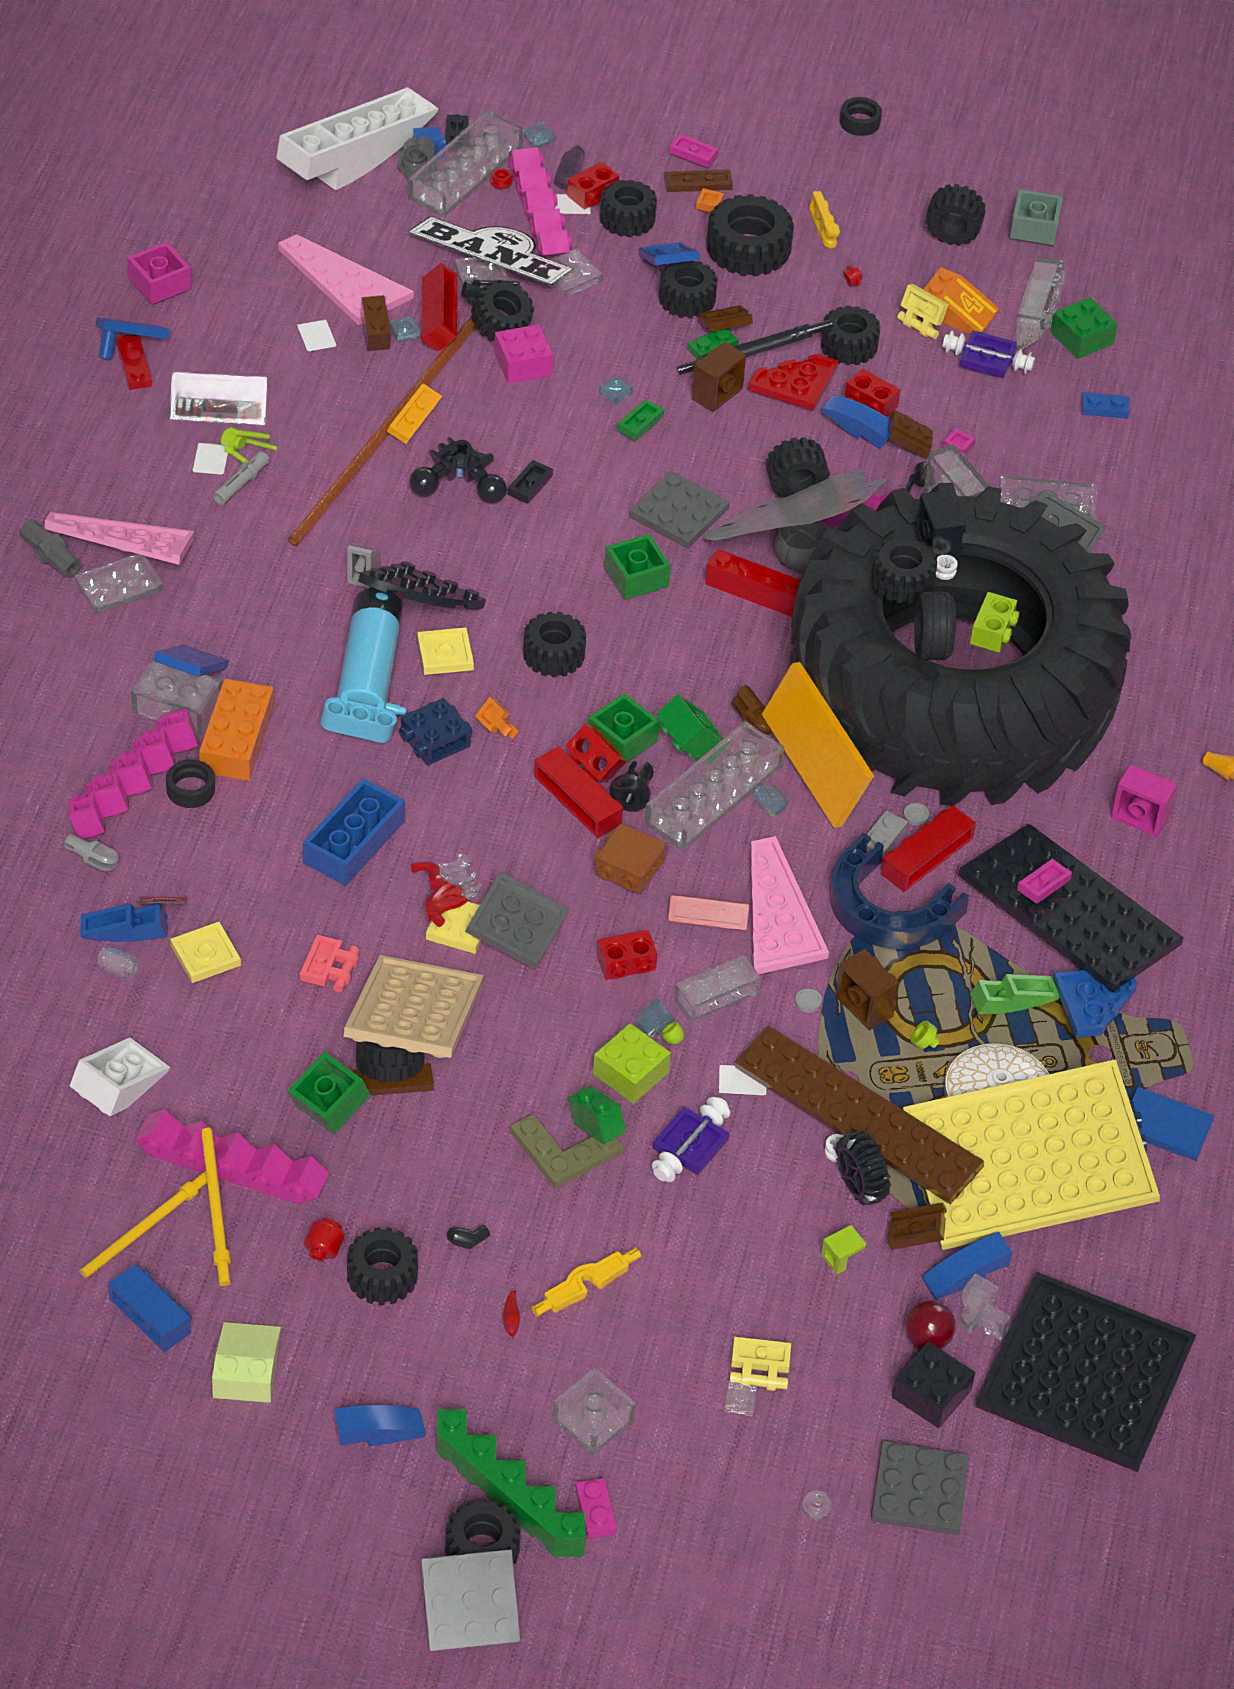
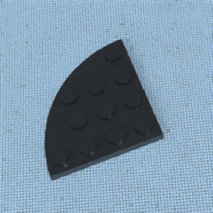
M402 561L399 564H391L390 566H381V568L377 569L371 568L369 571L361 572L358 582L386 593L387 590L402 592L405 599L455 609L456 605H465L464 608L467 610L483 609L487 600L480 597V593L475 590L461 589L458 587V583L447 579L444 581L436 578L437 575L426 570H423V572L415 569L416 566L406 561Z

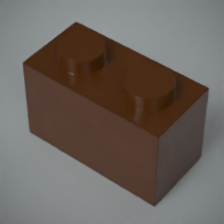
M385 296L361 297L360 314L367 351L390 349L391 329Z

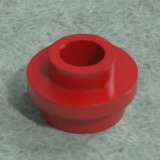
M500 168L493 172L490 182L496 188L505 189L512 185L513 178L507 169Z
M852 265L847 266V269L843 271L846 282L850 287L860 286V280L863 279L860 270Z

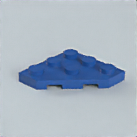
M1085 970L1056 972L1053 976L1060 1000L1076 1038L1102 1035L1136 992L1137 988L1135 977L1112 992Z

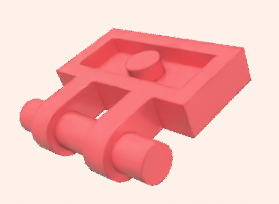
M317 935L300 972V981L325 987L328 979L334 980L333 989L336 992H342L344 987L350 982L352 968H355L359 961L358 954L360 949L357 946H351L349 951L342 950L341 940ZM336 961L343 964L341 969L334 967Z

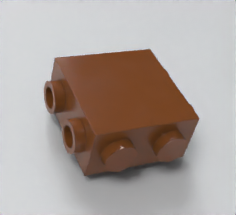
M620 824L615 832H610L605 846L602 849L599 848L595 853L593 862L596 863L595 875L641 895L664 863L667 843L639 832L635 828Z

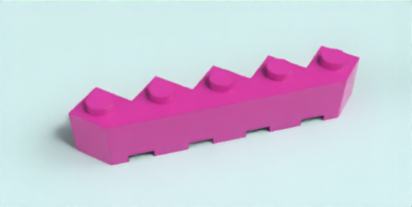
M538 147L511 150L508 152L511 176L513 180H516V190L520 201L523 200V211L526 220L530 221L532 238L535 242H538V255L550 256L570 252L569 248H572V238L570 234H567V229L562 230V227L565 226L563 213L560 214V208L555 209V206L558 205L557 195L553 193L552 188H548L551 183L549 172H546L545 167L541 168L543 166L542 152H539Z
M187 708L159 718L156 721L158 726L151 732L146 730L133 742L135 746L128 753L122 752L109 764L111 769L104 775L99 773L86 785L87 790L80 797L75 795L68 801L69 817L78 837L81 839L93 838L104 833L105 817L117 816L128 811L127 796L142 794L152 789L151 774L168 771L175 764L174 753L189 751L193 747L198 746L197 731Z
M166 1109L147 1115L134 1139L142 1146L146 1153L154 1158L203 1173L206 1170L201 1130L209 1127L203 1121L183 1126ZM213 1132L219 1179L297 1204L317 1199L329 1172L312 1156L292 1161L275 1144L256 1150L238 1132L222 1138Z

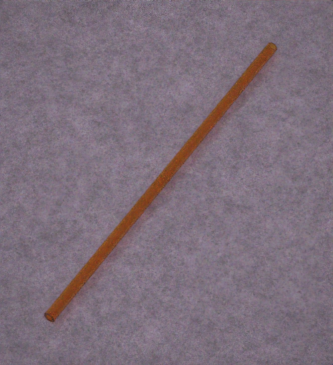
M471 316L457 332V338L446 345L289 536L288 541L291 545L298 546L390 434L387 432L389 426L423 383L427 386L430 385L475 330V322H472Z

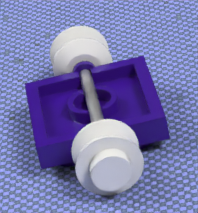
M974 330L968 342H965L963 333L956 337L954 336V331H951L950 335L946 334L943 341L946 353L951 349L955 350V355L958 356L964 351L960 360V366L1004 378L1010 364H1012L1015 372L1019 368L1024 369V374L1028 370L1032 371L1035 358L1032 357V352L1028 355H1023L1022 349L1015 353L1017 348V342Z
M709 1097L707 1105L700 1107L701 1116L683 1107L655 1139L653 1149L661 1154L659 1155V1160H655L652 1163L654 1175L659 1180L673 1182L676 1178L675 1174L681 1173L683 1167L699 1175L729 1140V1132L719 1127L723 1124V1119L730 1116V1110L725 1100L718 1097Z

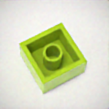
M630 1023L594 1054L593 1075L634 1104L669 1073L671 1052Z

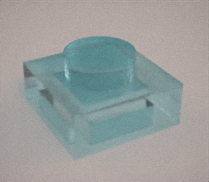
M543 122L524 129V137L535 147H541L555 141V133Z
M412 316L390 321V329L398 343L420 338V330Z
M615 375L600 386L599 393L617 405L632 394L633 386Z

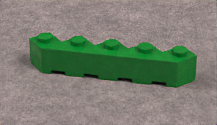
M438 1409L437 1454L444 1460L448 1459L457 1467V1471L473 1486L477 1485L482 1489L490 1501L499 1502V1507L507 1506L509 1514L514 1513L517 1517V1523H519L520 1527L532 1538L536 1537L546 1546V1550L554 1557H584L585 1513L555 1512V1486H525V1461L496 1460V1435H467V1410Z

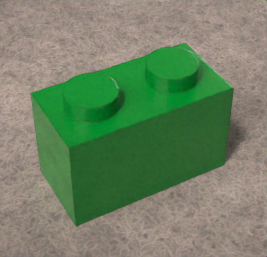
M592 1086L581 1088L577 1093L568 1097L574 1125L598 1141L605 1144L626 1132L620 1104Z

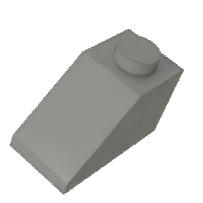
M349 545L347 548V583L371 588L358 582L361 572L369 571L371 568H380V551Z

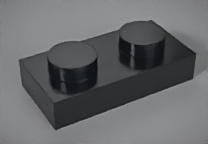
M447 115L445 150L467 151L469 116Z
M532 460L508 487L507 495L528 504L553 476V469Z

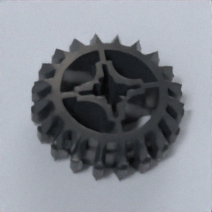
M864 1131L851 1132L840 1138L835 1152L837 1155L836 1161L839 1165L838 1170L841 1172V1179L844 1180L846 1187L853 1194L855 1200H859V1203L864 1206L879 1203L887 1198V1195L890 1193L889 1188H891L890 1175L884 1160L885 1157L882 1156L881 1148L877 1147L876 1141Z

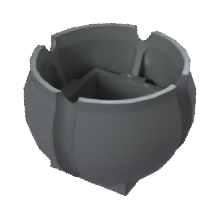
M817 521L803 525L780 527L775 535V550L780 561L802 575L812 552L826 532L827 527L823 522L817 524Z

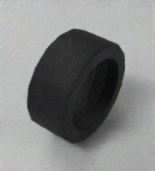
M850 98L842 104L840 125L846 132L852 135H871L880 128L881 106L870 98ZM865 114L870 116L871 118L857 119L852 117L851 115Z
M196 759L177 762L170 767L166 774L167 795L174 804L184 808H197L205 805L215 794V774L212 768L205 762ZM187 777L199 778L206 782L204 786L196 790H184L175 785L178 781Z

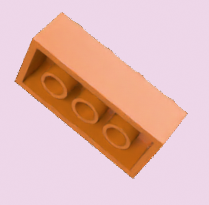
M224 678L199 751V761L209 765L215 775L250 781L274 710V687Z

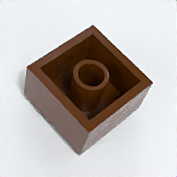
M724 342L717 348L712 349L703 359H699L693 367L692 400L709 411L714 412L742 391L746 354Z
M863 949L840 963L835 997L870 1031L894 1016L899 982L892 973H889L880 964L875 956H872L866 949Z

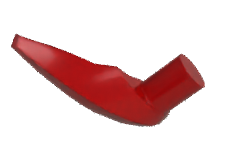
M514 1290L510 1292L503 1311L505 1330L513 1338L520 1324V1312L516 1303V1291Z

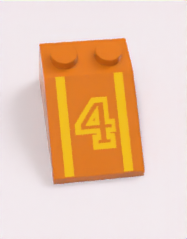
M942 267L938 269L923 289L949 304L942 323L968 334H972L973 330L984 333L999 312V307L962 275Z

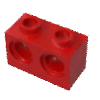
M600 162L568 179L567 196L585 210L601 202L602 191L605 190L607 185H611L612 182H619V175L606 164Z
M862 369L846 383L845 397L862 403L887 417L899 406L901 389Z
M585 724L565 745L570 751L569 756L577 764L582 763L587 768L590 777L596 782L607 783L627 762L593 725ZM588 740L590 743V748L586 753H584L582 750V744L584 741ZM602 758H605L607 766L601 771L599 762Z
M649 930L598 939L597 959L605 980L619 979L639 973L645 974L656 970L658 953Z

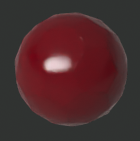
M923 1301L915 1305L909 1311L906 1318L907 1337L919 1349H922L928 1341L942 1349L952 1341L956 1333L954 1315L948 1307L937 1301Z

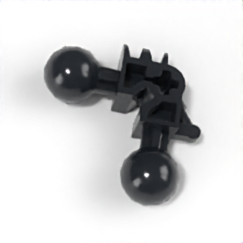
M450 437L447 438L448 445L444 443L438 444V452L429 450V454L436 465L432 468L419 467L412 472L409 478V486L413 493L422 497L433 495L438 489L439 479L446 476L450 481L455 478L458 468L463 469V477L468 483L473 479L478 483L476 487L477 494L485 503H498L507 492V485L502 477L497 474H488L484 470L487 465L494 461L492 453H480L478 450L473 449L468 441H454Z

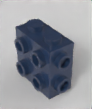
M441 698L401 716L399 733L402 740L408 742L413 748L416 757L421 758L429 766L470 747L472 728L467 721H464L459 716L454 705H450L445 698Z

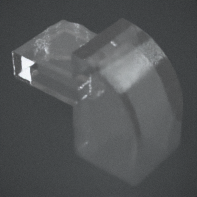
M976 1273L963 1289L959 1306L960 1321L970 1333L979 1326L985 1333L995 1336L1002 1341L1008 1333L1011 1317L994 1307L999 1287Z

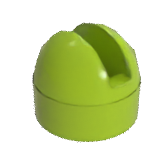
M674 1021L663 1028L660 1035L667 1043L676 1045L683 1040L684 1031L680 1024Z

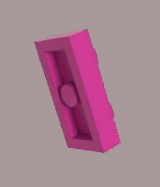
M679 134L669 146V153L707 168L717 158L719 149L682 134Z
M1051 859L1018 883L1017 890L1037 904L1070 881L1072 872L1054 859Z
M605 1478L576 1482L575 1490L580 1511L585 1513L587 1539L616 1535L617 1527Z

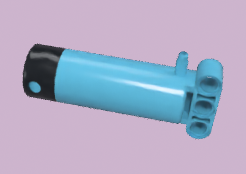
M368 588L358 593L354 599L337 697L326 700L320 718V724L326 730L385 743L392 737L397 721L396 715L406 714L407 709L405 707L387 702L403 610L400 598L392 591L387 590L386 593L375 588Z

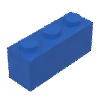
M134 1264L108 1283L109 1299L164 1353L191 1334V1316L187 1309L183 1306L179 1307L166 1289H160L147 1271L140 1270Z

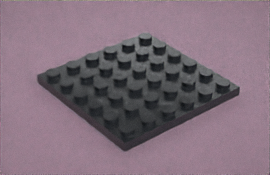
M1037 1272L977 1399L976 1407L1138 1472L1194 1344L1196 1334Z

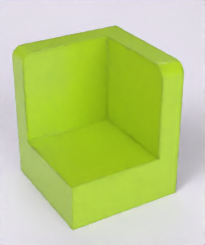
M850 1225L823 1239L821 1256L838 1275L846 1271L848 1257L864 1250L866 1243L853 1226Z

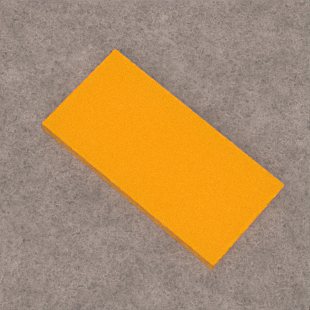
M801 662L792 663L763 711L762 716L833 827H842L874 775Z

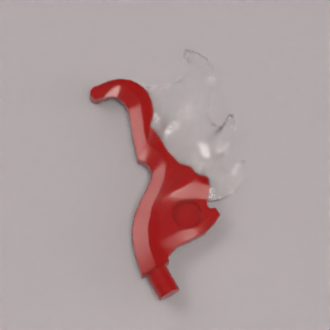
M457 853L458 860L446 864H435L432 862L411 864V872L416 873L423 870L429 875L430 887L434 891L425 901V914L428 921H433L437 927H441L445 923V919L441 916L442 913L463 906L467 903V899L478 895L481 890V883L474 887L471 886L477 881L478 872L467 873L471 868V860L467 855Z

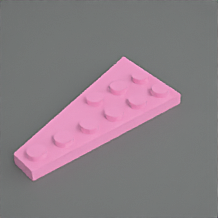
M297 234L278 243V250L358 325L362 324L360 314L361 297L384 295L387 311L414 299V291Z
M50 512L45 519V529L53 533L77 537L118 548L121 551H129L178 565L194 541V531L56 512Z
M776 836L751 841L753 976L828 959L829 951Z

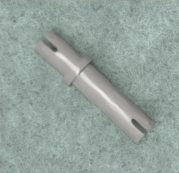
M259 451L250 461L244 462L240 466L239 471L212 494L214 501L219 505H224L247 482L257 477L258 472L270 462L268 461L269 457L264 452Z

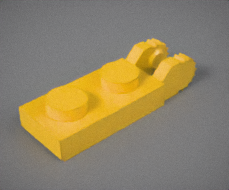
M814 191L809 205V212L819 237L824 243L823 245L826 248L832 249L837 245L836 238L840 234V229L834 223V217L830 215L828 210V202L824 200L821 191Z

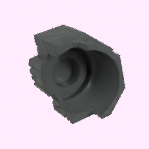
M425 135L420 139L413 136L404 143V151L398 155L397 167L405 173L407 180L421 181L432 173L435 144Z

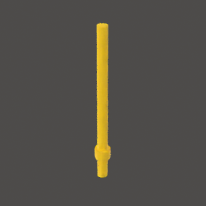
M204 1128L201 1130L215 1245L213 1261L214 1265L217 1266L219 1285L228 1286L231 1284L228 1266L231 1263L230 1251L226 1249L213 1132L211 1128Z
M206 1170L193 1181L184 1183L179 1187L178 1193L80 1269L82 1276L85 1278L91 1276L185 1200L190 1201L198 1195V1190L207 1184Z

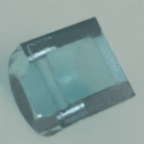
M775 785L757 786L753 793V799L769 817L777 816L789 804L788 799Z
M657 998L636 1016V1023L646 1035L655 1036L675 1018Z

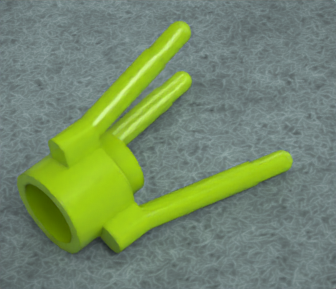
M230 427L223 432L221 437V445L226 447L224 451L233 455L242 463L248 462V460L235 450H241L245 443L274 451L277 450V446L247 438L270 439L269 434L237 430Z

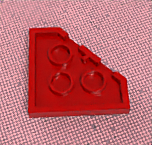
M814 354L808 356V360L797 362L794 359L779 363L776 368H759L750 380L748 390L814 411L838 368V360Z

